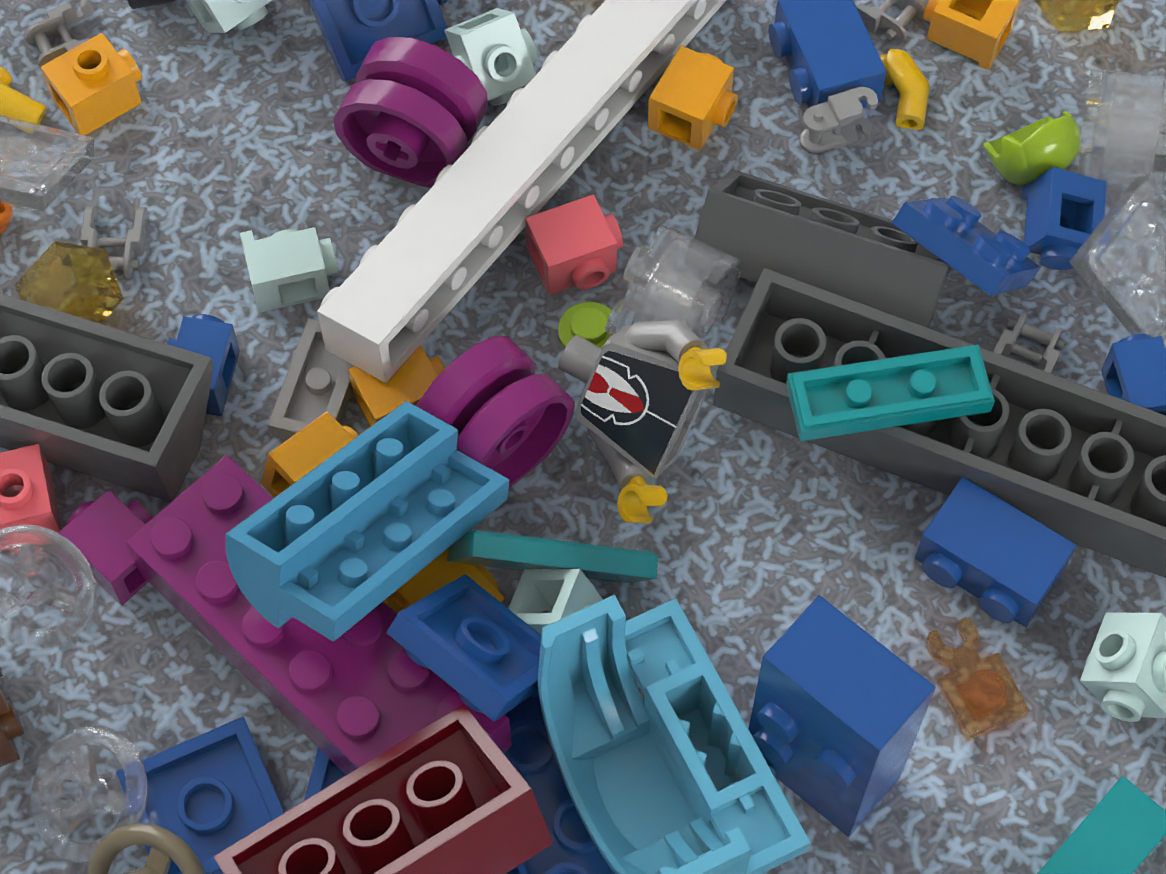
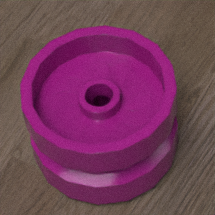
M388 37L374 42L355 76L356 83L352 84L345 95L333 121L335 133L342 144L365 166L374 171L422 187L432 188L442 169L447 165H453L467 150V142L477 131L488 109L487 91L473 71L461 60L441 48L413 38Z
M493 336L475 344L453 360L432 382L416 407L458 429L457 451L508 478L509 490L544 461L564 436L574 415L575 401L548 374H535L536 364L508 336Z

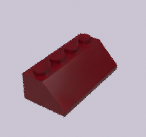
M463 704L213 857L223 874H506L552 845L553 841L531 787Z

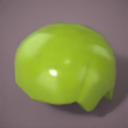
M1068 111L1062 112L1063 116L1055 119L1052 117L1039 119L1015 132L996 140L985 142L983 147L991 163L1003 179L1010 184L1026 186L1052 167L1065 170L1077 157L1080 150L1081 132L1079 125Z

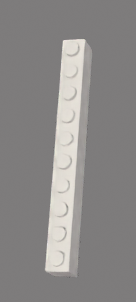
M605 0L592 15H586L579 23L575 34L559 51H553L549 54L541 70L525 88H519L512 94L506 108L489 126L482 127L476 133L471 146L453 165H447L442 169L434 186L421 200L404 210L396 227L383 241L366 251L357 269L340 287H334L326 294L317 311L325 350L387 383L525 228V218L537 214L663 73L680 45L686 47L727 0Z

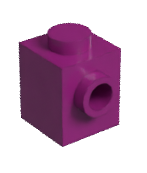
M107 490L96 501L86 502L72 513L66 526L59 532L70 556L121 606L149 583L139 573L125 543L153 518L138 502L133 500L126 506L114 493Z

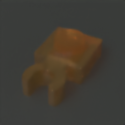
M965 617L959 620L956 627L963 639V646L959 648L947 647L942 642L938 632L933 630L928 633L926 647L934 661L948 667L951 671L939 677L937 686L964 738L969 742L1027 717L1030 710L1000 654L996 653L984 659L980 658L976 651L979 644L978 630L974 623Z

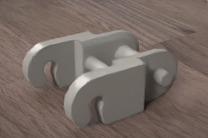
M81 0L79 2L81 10L78 12L75 11L69 2L46 11L48 18L34 23L26 29L24 33L25 41L30 45L37 44L42 53L38 59L39 67L89 40V38L81 41L72 39L67 29L68 25L92 16L93 7L89 0ZM60 34L64 44L53 48L48 39ZM104 34V36L108 39V41H109V42L111 43V45L113 46V43L111 42V40H110V38L108 37V35Z
M885 0L879 8L874 6L868 8L862 3L856 8L869 32L875 34L879 29L885 33L887 39L891 40L893 38L901 43L907 37L904 27L913 17L920 20L923 19L926 5L922 0ZM893 4L903 10L896 19L886 14Z
M857 87L829 96L827 102L808 108L803 116V123L807 129L801 133V147L808 153L816 154L857 143V133L853 129L856 125L862 128L861 131L864 135H870L872 133V125L868 119L863 117V106L860 100L866 101L867 108L874 110L878 104L877 94L870 88Z
M96 206L85 207L80 242L84 253H86V258L80 259L81 267H86L88 278L95 276L96 269L123 270L125 278L132 279L133 268H140V260L134 259L135 254H144L147 232L145 224H148L149 218L146 207H137L133 229L127 231L126 238L99 237L94 222H97L98 219ZM100 246L125 247L124 256H99Z
M1025 312L1021 313L1018 321L1011 318L1007 327L1012 328L1013 331L1004 328L993 352L1004 356H1009L1013 352L1038 363V369L1052 374L1061 352L1054 348L1062 350L1066 343L1059 339L1063 329L1058 327L1054 334H1051L1026 323L1027 313ZM1021 334L1046 345L1047 348L1044 354L1041 355L1016 344L1019 335Z

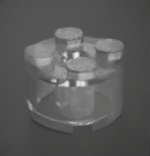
M1091 69L1086 105L1098 107H1087L1086 116H1084L1079 151L1081 153L1077 173L1107 181V193L1162 197L1166 172V77L1164 75Z
M661 226L656 232L649 249L639 245L632 253L623 275V279L630 282L631 285L625 299H620L611 311L606 323L605 332L614 335L625 325H633L639 321L679 319L699 338L703 339L709 333L713 324L721 325L728 311L740 278L741 269L736 267L740 263L739 258L673 227Z

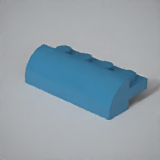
M405 401L227 532L226 554L229 567L246 599L272 625L280 628L294 617L334 642L504 503L508 498L509 479L457 451L458 429Z

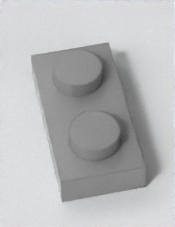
M307 319L267 425L271 437L288 440L327 411L341 424L352 394L348 369L354 367V365L325 350L319 320Z

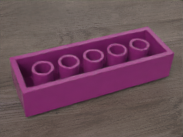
M227 454L125 542L139 573L345 775L353 772L463 704L503 754L512 746L509 718L506 715H503L494 722L484 713L471 709L461 700L454 688L431 669L415 663L407 655L405 648L387 634L397 613L384 601L334 642L294 617L280 628H277L256 611L246 599L232 575L226 554V533L274 498Z

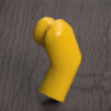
M890 49L888 54H880L879 57L887 71L884 86L894 83L900 93L895 124L901 128L922 130L925 124L930 84L908 52L900 49Z
M0 66V116L34 133L46 113L47 106L11 88L12 77L6 69Z

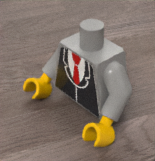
M679 319L639 321L633 325H625L606 341L603 348L575 335L565 347L558 363L560 370L587 384L575 410L577 420L588 428V433L615 476L621 489L617 502L618 512L625 522L650 524L653 518L649 514L647 506L662 507L666 503L668 497L666 490L662 486L649 485L651 477L656 479L676 460L708 390L719 388L720 382L714 377L718 367L726 363L727 353L721 348L708 349L707 345Z

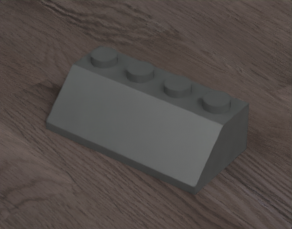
M731 169L708 190L688 258L690 261L702 264V271L707 275L725 281H737L739 276L758 282L763 269L766 268L929 328L951 266L893 225V220L734 169Z
M0 293V447L14 450L39 444L49 463L172 502L176 498L201 447L214 366L212 358Z

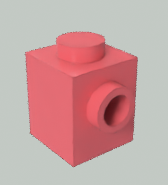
M594 194L525 218L526 247L548 295L574 286L581 290L597 287L606 281L611 273L616 272L617 250L623 248L622 234L613 214H603Z
M39 444L0 453V551L9 550L16 554L36 552L47 545V540L61 537L59 532L62 530L51 469Z

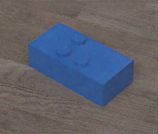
M818 595L762 657L748 730L768 766L774 768L775 777L847 837H850L900 779L936 687L822 596Z

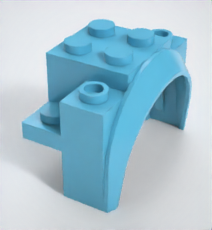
M612 595L542 627L538 691L549 741L572 801L596 847L615 874H763L808 852L811 842L676 598L626 621L623 609L616 596ZM635 679L645 696L644 703L642 701Z

